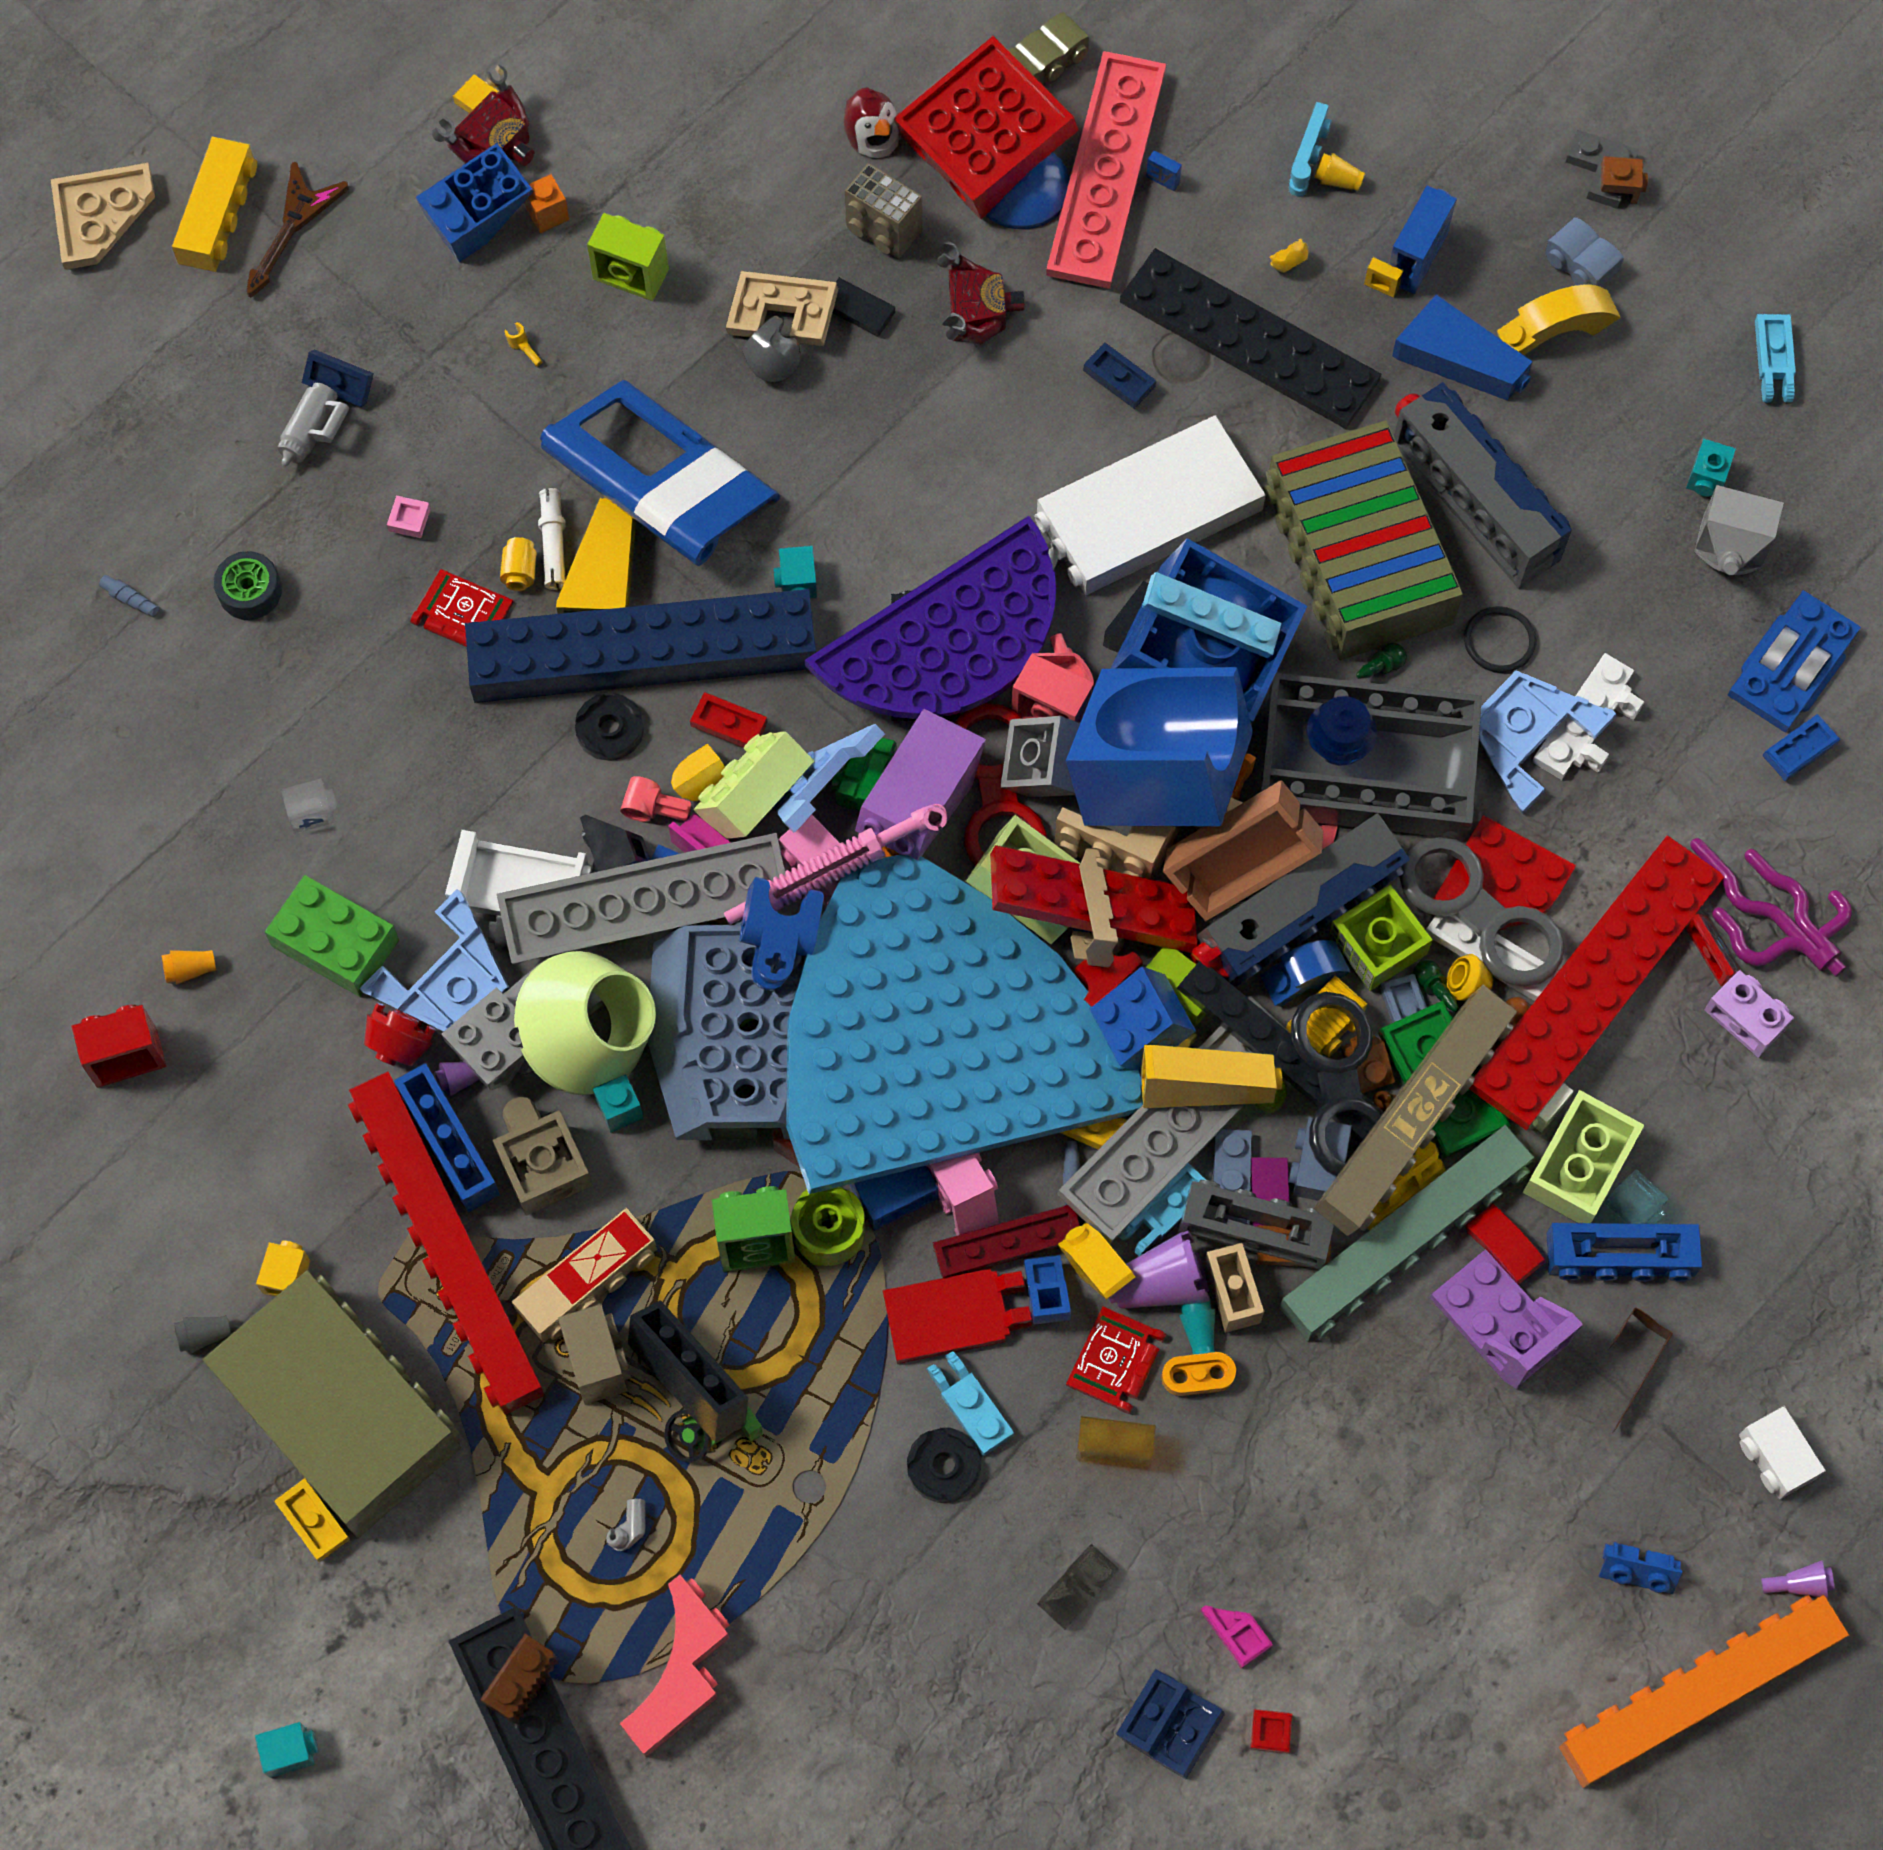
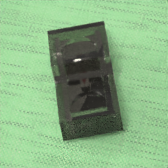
M1091 1544L1068 1567L1065 1574L1042 1596L1037 1605L1066 1630L1116 1575L1119 1568Z

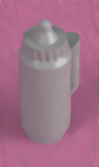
M316 382L312 387L306 389L280 436L281 441L278 445V451L283 456V466H288L292 461L302 462L306 455L311 453L317 441L332 442L349 411V407L342 402H336L337 393L329 386Z

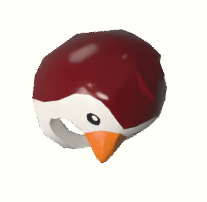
M868 87L859 89L846 102L844 111V130L851 147L858 153L873 158L890 156L900 140L899 130L893 119L897 116L896 110L889 97L884 93L874 91ZM892 125L893 131L887 142L879 146L868 144L867 137L872 135H889L890 126Z

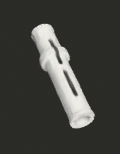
M549 488V496H547L546 489L539 492L541 518L538 520V526L543 536L544 585L546 589L557 590L556 583H559L560 589H562L565 583L562 530L566 527V524L561 514V491Z

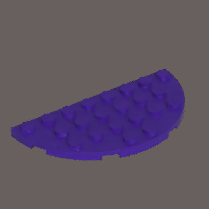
M1027 516L805 659V666L821 683L843 699L861 708L893 717L917 719L923 709L940 717L950 716L971 710L994 699L1015 684L1031 654L1040 653L1051 628L1055 609L1056 580L1048 553L1049 549L1039 528L1031 517Z

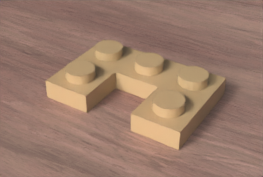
M741 271L726 324L727 333L729 335L751 337L764 324L767 310L795 313L789 335L790 338H796L798 343L824 346L839 290L837 283Z

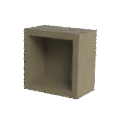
M599 1304L558 1317L577 1385L585 1405L628 1392L625 1380L631 1379V1374L623 1349L615 1350V1346L621 1344L612 1313L605 1315L602 1305Z

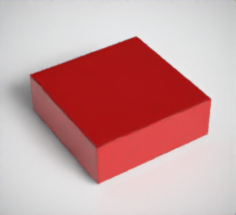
M1254 1709L1250 1750L1289 1754L1292 1713Z

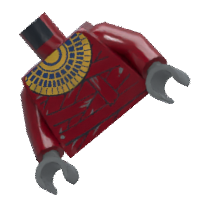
M497 65L495 69L500 75V81L493 79L489 71L485 75V81L489 86L497 87L498 93L492 90L456 128L450 119L442 118L439 124L445 129L446 134L436 127L432 130V137L438 142L447 141L448 148L464 164L498 143L511 161L514 159L522 166H527L535 154V151L527 145L530 140L528 133L529 120L524 106L511 85L507 86L505 83L507 79L506 69L501 65Z
M946 242L938 248L939 252L944 253L937 258L938 265L945 268L951 264L952 268L949 269L951 314L942 323L944 326L950 327L946 332V337L949 340H966L976 344H983L1006 329V312L1025 310L1024 292H1004L1002 274L994 273L959 255L958 247L952 242Z

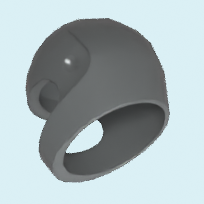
M774 316L764 323L751 336L742 350V354L751 371L758 378L769 382H780L791 377L799 367L801 360V351L797 339L785 338L780 334L785 321L778 316Z

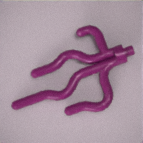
M1695 838L1690 842L1691 849L1698 857L1720 871L1724 876L1722 882L1726 896L1733 906L1741 912L1769 917L1788 936L1776 941L1762 952L1752 951L1747 946L1743 930L1725 909L1715 908L1712 916L1729 935L1732 949L1738 958L1753 966H1765L1788 951H1799L1805 954L1819 971L1827 968L1837 977L1846 969V966L1838 959L1842 952L1828 940L1843 929L1851 920V905L1841 892L1833 890L1828 894V900L1837 909L1838 914L1818 929L1809 919L1808 896L1802 885L1795 879L1774 870L1756 850H1747L1744 854L1745 860L1760 876L1772 886L1787 891L1793 897L1794 923L1776 905L1764 901H1753L1743 896L1734 873L1700 838Z

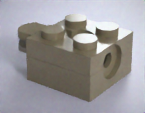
M517 1097L510 1100L503 1109V1118L509 1133L493 1139V1143L525 1215L532 1214L592 1187L587 1168L560 1110L541 1118L536 1105L529 1098Z

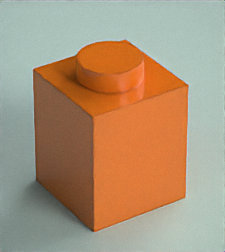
M552 174L529 184L534 192L526 199L525 207L540 233L569 221L566 198Z

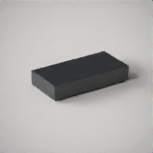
M839 277L836 280L839 290L832 313L879 337L895 314V306Z

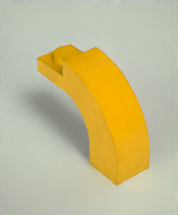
M1576 285L1550 292L1525 304L1518 309L1520 315L1498 329L1497 333L1502 341L1522 355H1525L1546 340L1564 332L1581 330L1594 336L1621 317L1608 290L1596 285Z

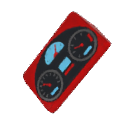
M1701 914L1694 915L1686 930L1718 983L1723 987L1738 970H1742L1711 920Z

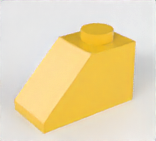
M1087 1222L1070 1230L1066 1238L1058 1244L1078 1276L1106 1300L1135 1278L1133 1272L1105 1238Z

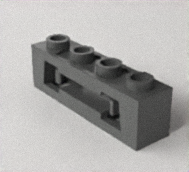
M1210 1180L1192 1181L1178 1232L1190 1231L1192 1236L1229 1246L1242 1243L1244 1250L1289 1260L1319 1270L1324 1265L1334 1225L1315 1209L1307 1208L1305 1211L1293 1208L1291 1203L1282 1199L1263 1200L1256 1198V1194L1248 1190L1236 1189L1233 1192L1222 1189L1218 1183ZM1225 1210H1228L1227 1215L1283 1229H1286L1287 1226L1293 1228L1289 1233L1288 1240H1285L1286 1235L1229 1219L1227 1224L1221 1221L1224 1218Z

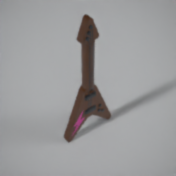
M297 162L291 163L283 226L257 269H251L249 272L247 285L249 298L253 297L270 283L269 274L294 232L304 227L349 190L346 181L311 191L305 186Z

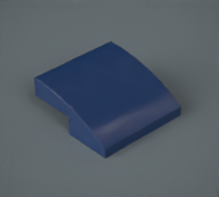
M1155 1669L1116 1735L1160 1765L1187 1779L1225 1713L1223 1709L1191 1692L1186 1685Z

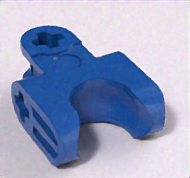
M755 877L748 888L739 941L756 946L751 968V976L754 983L764 990H775L780 988L786 981V978L792 973L795 955L806 957L807 954H813L824 894L816 890L808 891L807 896L801 902L799 913L785 916L776 912L771 906L769 900L770 882L767 879ZM768 963L774 964V970L777 971L776 974L771 972V966Z

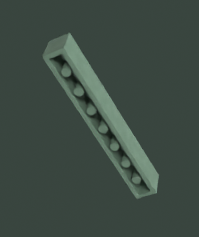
M1504 1125L1285 1296L1279 1309L1307 1342L1316 1335L1319 1339H1322L1337 1326L1334 1322L1344 1313L1350 1317L1365 1304L1362 1300L1372 1291L1378 1295L1393 1282L1390 1278L1400 1269L1403 1273H1406L1421 1260L1418 1255L1429 1247L1431 1251H1434L1448 1239L1446 1233L1454 1226L1462 1229L1476 1217L1474 1211L1482 1204L1488 1208L1499 1200L1504 1194L1501 1190L1510 1182L1514 1186L1521 1183L1531 1173L1528 1168L1534 1159L1533 1155L1511 1130Z

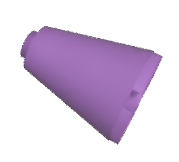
M1190 1231L1181 1232L1128 1262L1126 1265L1133 1272L1135 1278L1110 1296V1303L1117 1302L1119 1308L1122 1309L1210 1301V1296L1207 1294L1209 1292L1208 1283L1199 1253L1193 1252L1191 1243L1195 1242Z

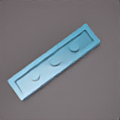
M1155 572L1150 577L1142 608L1265 658L1273 655L1281 623L1158 572Z

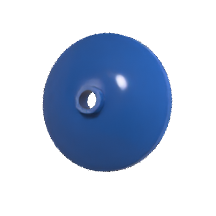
M1052 152L1030 170L985 216L1001 226L1012 229H1032L1052 221L1062 211L1070 181L1068 170L1063 161Z

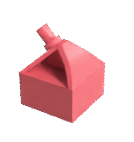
M1058 633L1050 637L1054 653H1032L1013 685L1012 710L1016 711L1023 719L1062 716L1081 723L1094 689L1093 676L1085 661L1078 654L1073 653L1071 648L1067 647L1063 634Z

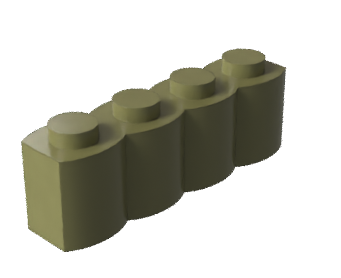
M1061 12L1048 20L1039 30L1027 35L1016 47L1008 51L1041 84H1045L1048 81L1053 82L1057 80L1063 73L1064 67L1070 66L1073 63L1078 64L1086 57L1089 48V36L1065 12Z

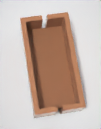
M1280 780L1227 812L1221 826H1204L1167 848L1163 872L1182 894L1188 891L1187 900L1202 918L1207 921L1321 854L1323 830L1305 808L1300 810V802L1283 781Z

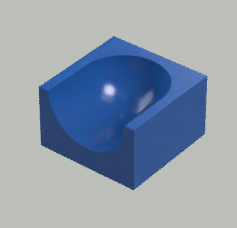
M1187 538L1160 566L1158 573L1280 622L1281 627L1273 655L1265 658L1142 608L1141 605L1110 669L1237 667L1250 723H1252L1306 611L1307 605Z
M1237 667L1101 669L1066 758L1084 826L1222 825L1253 734Z

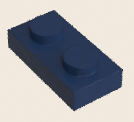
M1104 343L1084 363L1083 371L1133 409L1156 387V380L1107 343Z
M314 349L308 353L302 383L310 387L316 382L325 384L337 393L338 398L362 407L367 404L374 373Z

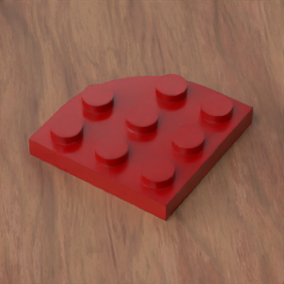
M1484 815L1466 843V846L1480 860L1484 874L1482 888L1505 908L1523 906L1535 908L1545 914L1560 896L1576 867L1575 864ZM1459 859L1454 863L1434 899L1442 901L1455 899L1467 889L1469 883L1468 872ZM1524 922L1509 923V924H1507L1506 926H1504L1503 928H1501L1500 930H1506L1507 927L1518 926V925H1522V924H1525V923H1524Z

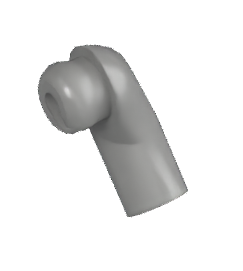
M644 1499L627 1500V1520L618 1528H611L606 1536L607 1543L616 1551L629 1549L643 1537L645 1533Z

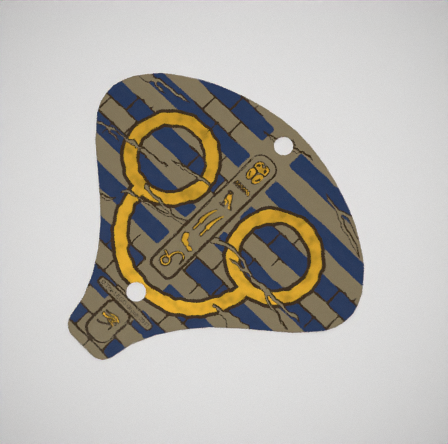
M782 1171L736 1181L660 1210L635 1217L655 1240L657 1250L654 1252L655 1256L645 1267L641 1269L635 1267L625 1276L626 1281L612 1293L606 1291L597 1299V1305H602L604 1314L612 1313L621 1341V1344L615 1346V1350L623 1349L631 1374V1379L625 1380L628 1392L586 1405L577 1385L563 1334L555 1340L549 1338L543 1343L517 1313V1320L512 1327L545 1396L504 1415L500 1405L492 1408L483 1389L490 1384L484 1373L477 1376L468 1358V1355L474 1353L469 1340L461 1343L452 1324L459 1321L454 1309L446 1311L437 1291L443 1289V1286L438 1277L431 1280L422 1261L428 1257L423 1245L418 1248L415 1247L410 1234L402 1243L379 1281L378 1295L381 1302L418 1337L437 1364L456 1403L470 1445L482 1509L492 1585L500 1613L502 1614L518 1606L533 1639L554 1652L558 1658L559 1664L554 1665L555 1671L550 1672V1676L553 1679L581 1684L612 1681L636 1676L668 1662L672 1653L676 1627L673 1597L668 1584L678 1575H681L686 1582L692 1578L706 1596L701 1601L709 1611L716 1607L727 1622L731 1624L765 1595L796 1564L820 1535L847 1491L858 1467L871 1429L879 1397L887 1343L888 1316L883 1296L886 1284L882 1255L865 1213V1237L862 1248L848 1261L833 1266L813 1265L798 1251L793 1240L796 1262L723 1272L716 1239L712 1199L719 1198L720 1194L730 1191H738L745 1195L756 1193L757 1189L767 1186H775L779 1190L786 1189L791 1222L794 1205L802 1192L807 1189L801 1171ZM829 1220L822 1222L823 1226L827 1229L834 1227V1225L830 1224ZM601 1228L557 1237L526 1239L479 1237L469 1234L468 1236L499 1300H506L512 1303L515 1298ZM661 1300L749 1397L748 1406L761 1424L763 1435L750 1442L740 1428L712 1446L709 1452L700 1460L683 1462L675 1458L666 1445L664 1431L671 1415L685 1408L628 1345L630 1315ZM682 1414L674 1423L684 1426L682 1420L690 1415ZM672 1430V1440L675 1447L681 1454L689 1457L688 1447L681 1443L679 1434ZM699 1445L697 1455L702 1451ZM812 1470L823 1476L826 1490L820 1500L814 1503H805L796 1498L793 1492V1482L798 1474ZM644 1499L645 1533L643 1537L629 1549L616 1551L607 1543L606 1536L611 1528H618L627 1520V1500Z

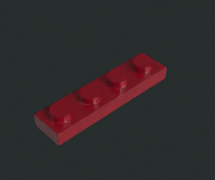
M1069 1205L933 1242V1250L941 1277L946 1278L1060 1248L1058 1244L1066 1238L1067 1233L1080 1225L1076 1212Z

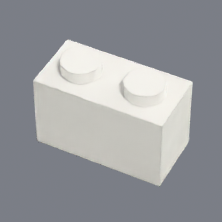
M1785 1406L1747 1426L1739 1434L1741 1438L1740 1446L1749 1460H1755L1762 1472L1760 1477L1764 1486L1770 1493L1775 1492L1779 1500L1816 1480L1825 1472L1822 1464Z

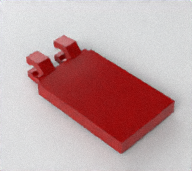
M991 1269L883 1290L897 1364L945 1355L952 1351L960 1352L1005 1343V1336L1010 1335L1009 1331L1032 1327L1029 1306L1014 1308L1005 1312L1002 1296L1025 1291L1022 1271L1006 1273L998 1277L997 1271L991 1272Z

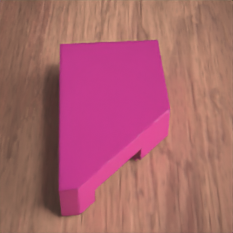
M1207 1605L1201 1608L1200 1612L1241 1669L1272 1648L1273 1644L1250 1613L1217 1609Z

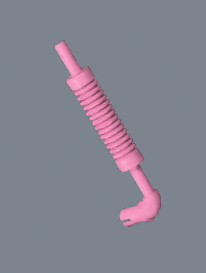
M940 804L923 807L912 812V817L875 835L872 828H869L859 833L858 838L853 836L852 841L847 839L846 844L841 842L840 848L836 845L834 846V851L828 849V854L822 852V857L816 855V860L810 858V863L804 861V866L798 864L797 869L793 867L791 872L787 870L785 875L781 873L779 878L773 877V881L768 880L770 882L769 900L771 906L777 912L784 908V903L789 906L790 900L795 903L796 897L802 899V894L807 896L810 890H815V888L820 890L821 885L826 887L827 882L832 884L833 879L839 880V876L844 878L845 873L849 875L851 870L857 871V866L861 869L863 868V863L869 865V860L875 862L885 857L883 847L918 829L922 832L926 829L937 831L939 827L943 828L947 823L946 809ZM746 902L724 912L730 925L743 919Z

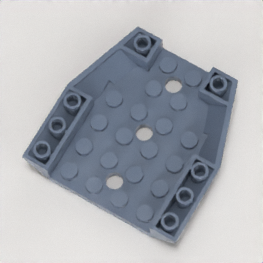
M741 925L682 926L653 943L650 993L655 1004L656 1019L647 1042L676 1140H712L713 1128H781L784 1139H790L786 1128L787 1021L806 957L795 955L794 968L784 984L775 990H764L754 983L751 976L752 967L746 966L743 963L748 955L755 953L756 946L739 941ZM768 963L771 966V972L776 974L777 971L774 970V964ZM752 1018L759 1022L757 1028L751 1032H744L739 1029L740 1024L746 1019ZM748 1084L755 1087L753 1095L743 1099L735 1095L737 1089L742 1085Z

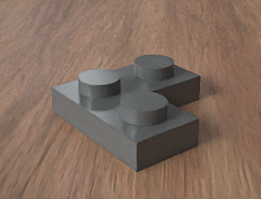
M1577 129L1565 162L1596 172L1586 199L1617 209L1623 193L1601 192V163L1603 157L1636 159L1639 149Z

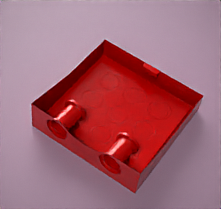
M994 36L989 38L893 118L904 141L947 181L959 198L980 219L1030 170L1079 130L1074 116Z

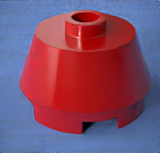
M377 1002L372 1013L367 1014L364 1045L376 1051L375 1058L392 1066H395L396 1062L412 1066L433 1045L430 1041L436 1029L431 1026H427L426 1030L421 1029L420 1026L423 1021L397 1009L389 1010V1013L383 1012L385 1005Z

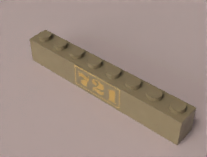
M1482 985L1458 1011L1313 1209L1347 1236L1357 1229L1364 1231L1377 1215L1372 1211L1377 1203L1380 1201L1384 1204L1397 1188L1393 1181L1398 1174L1404 1176L1417 1159L1412 1156L1418 1147L1424 1149L1435 1136L1436 1132L1432 1129L1438 1120L1444 1122L1456 1107L1452 1100L1457 1093L1462 1096L1473 1084L1475 1079L1471 1074L1478 1066L1481 1069L1494 1055V1051L1490 1049L1496 1040L1501 1043L1511 1032L1514 1026L1509 1022L1517 1011L1486 986Z

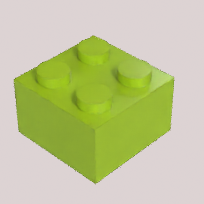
M603 213L587 244L593 280L653 301L669 271L665 235L653 227H642L631 223L625 217Z

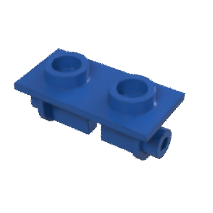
M1613 1542L1612 1545L1605 1544L1603 1550V1559L1605 1560L1599 1572V1577L1619 1584H1631L1648 1588L1654 1592L1674 1593L1682 1575V1570H1680L1681 1561L1674 1560V1555L1647 1550L1645 1561L1638 1560L1640 1548L1619 1544L1618 1542Z

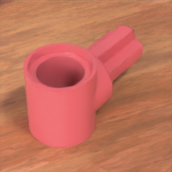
M635 776L630 778L620 812L627 818L640 822H648L651 818L654 819L656 814L685 821L691 812V802L661 794L662 790L656 782L644 777Z

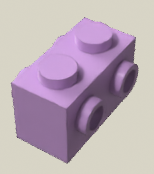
M1740 970L1710 999L1704 1009L1758 1058L1787 1029L1794 1019L1783 1002L1778 999H1772L1762 990L1761 984L1754 977L1745 975Z

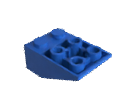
M496 143L416 196V199L425 217L456 259L461 262L485 246L534 191L500 145Z

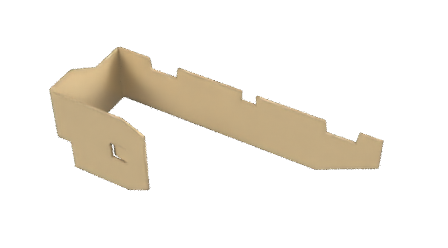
M1086 849L1079 868L1093 933L1073 931L1071 942L1076 959H1085L1088 965L1109 967L1114 961L1112 950L1118 943L1116 929L1111 928L1109 919H1113L1109 896L1104 895V891H1107L1103 868L1097 866L1096 858H1100L1099 850Z

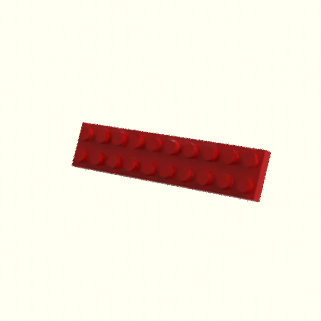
M1667 835L1495 1050L1489 1062L1484 1064L1475 1075V1081L1469 1090L1527 1131L1684 931L1692 917L1698 913L1724 878L1720 871Z

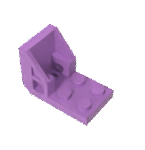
M1486 1249L1430 1296L1435 1305L1501 1379L1515 1389L1568 1346L1583 1325L1572 1312L1542 1297L1533 1302Z

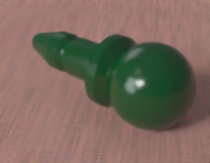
M1397 643L1385 645L1381 651L1373 655L1372 661L1360 668L1356 677L1358 679L1370 678L1379 672L1388 674L1392 670L1400 669L1407 660L1405 649Z
M1431 960L1419 962L1413 970L1418 985L1423 987L1428 995H1435L1439 1001H1443L1448 1009L1457 1012L1458 1004L1456 998L1446 987L1447 978L1441 974L1438 964Z

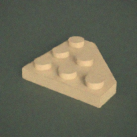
M149 163L51 179L61 260L64 269L98 264L155 198Z

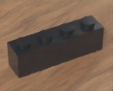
M661 1300L630 1315L628 1345L714 1442L745 1426L749 1397Z

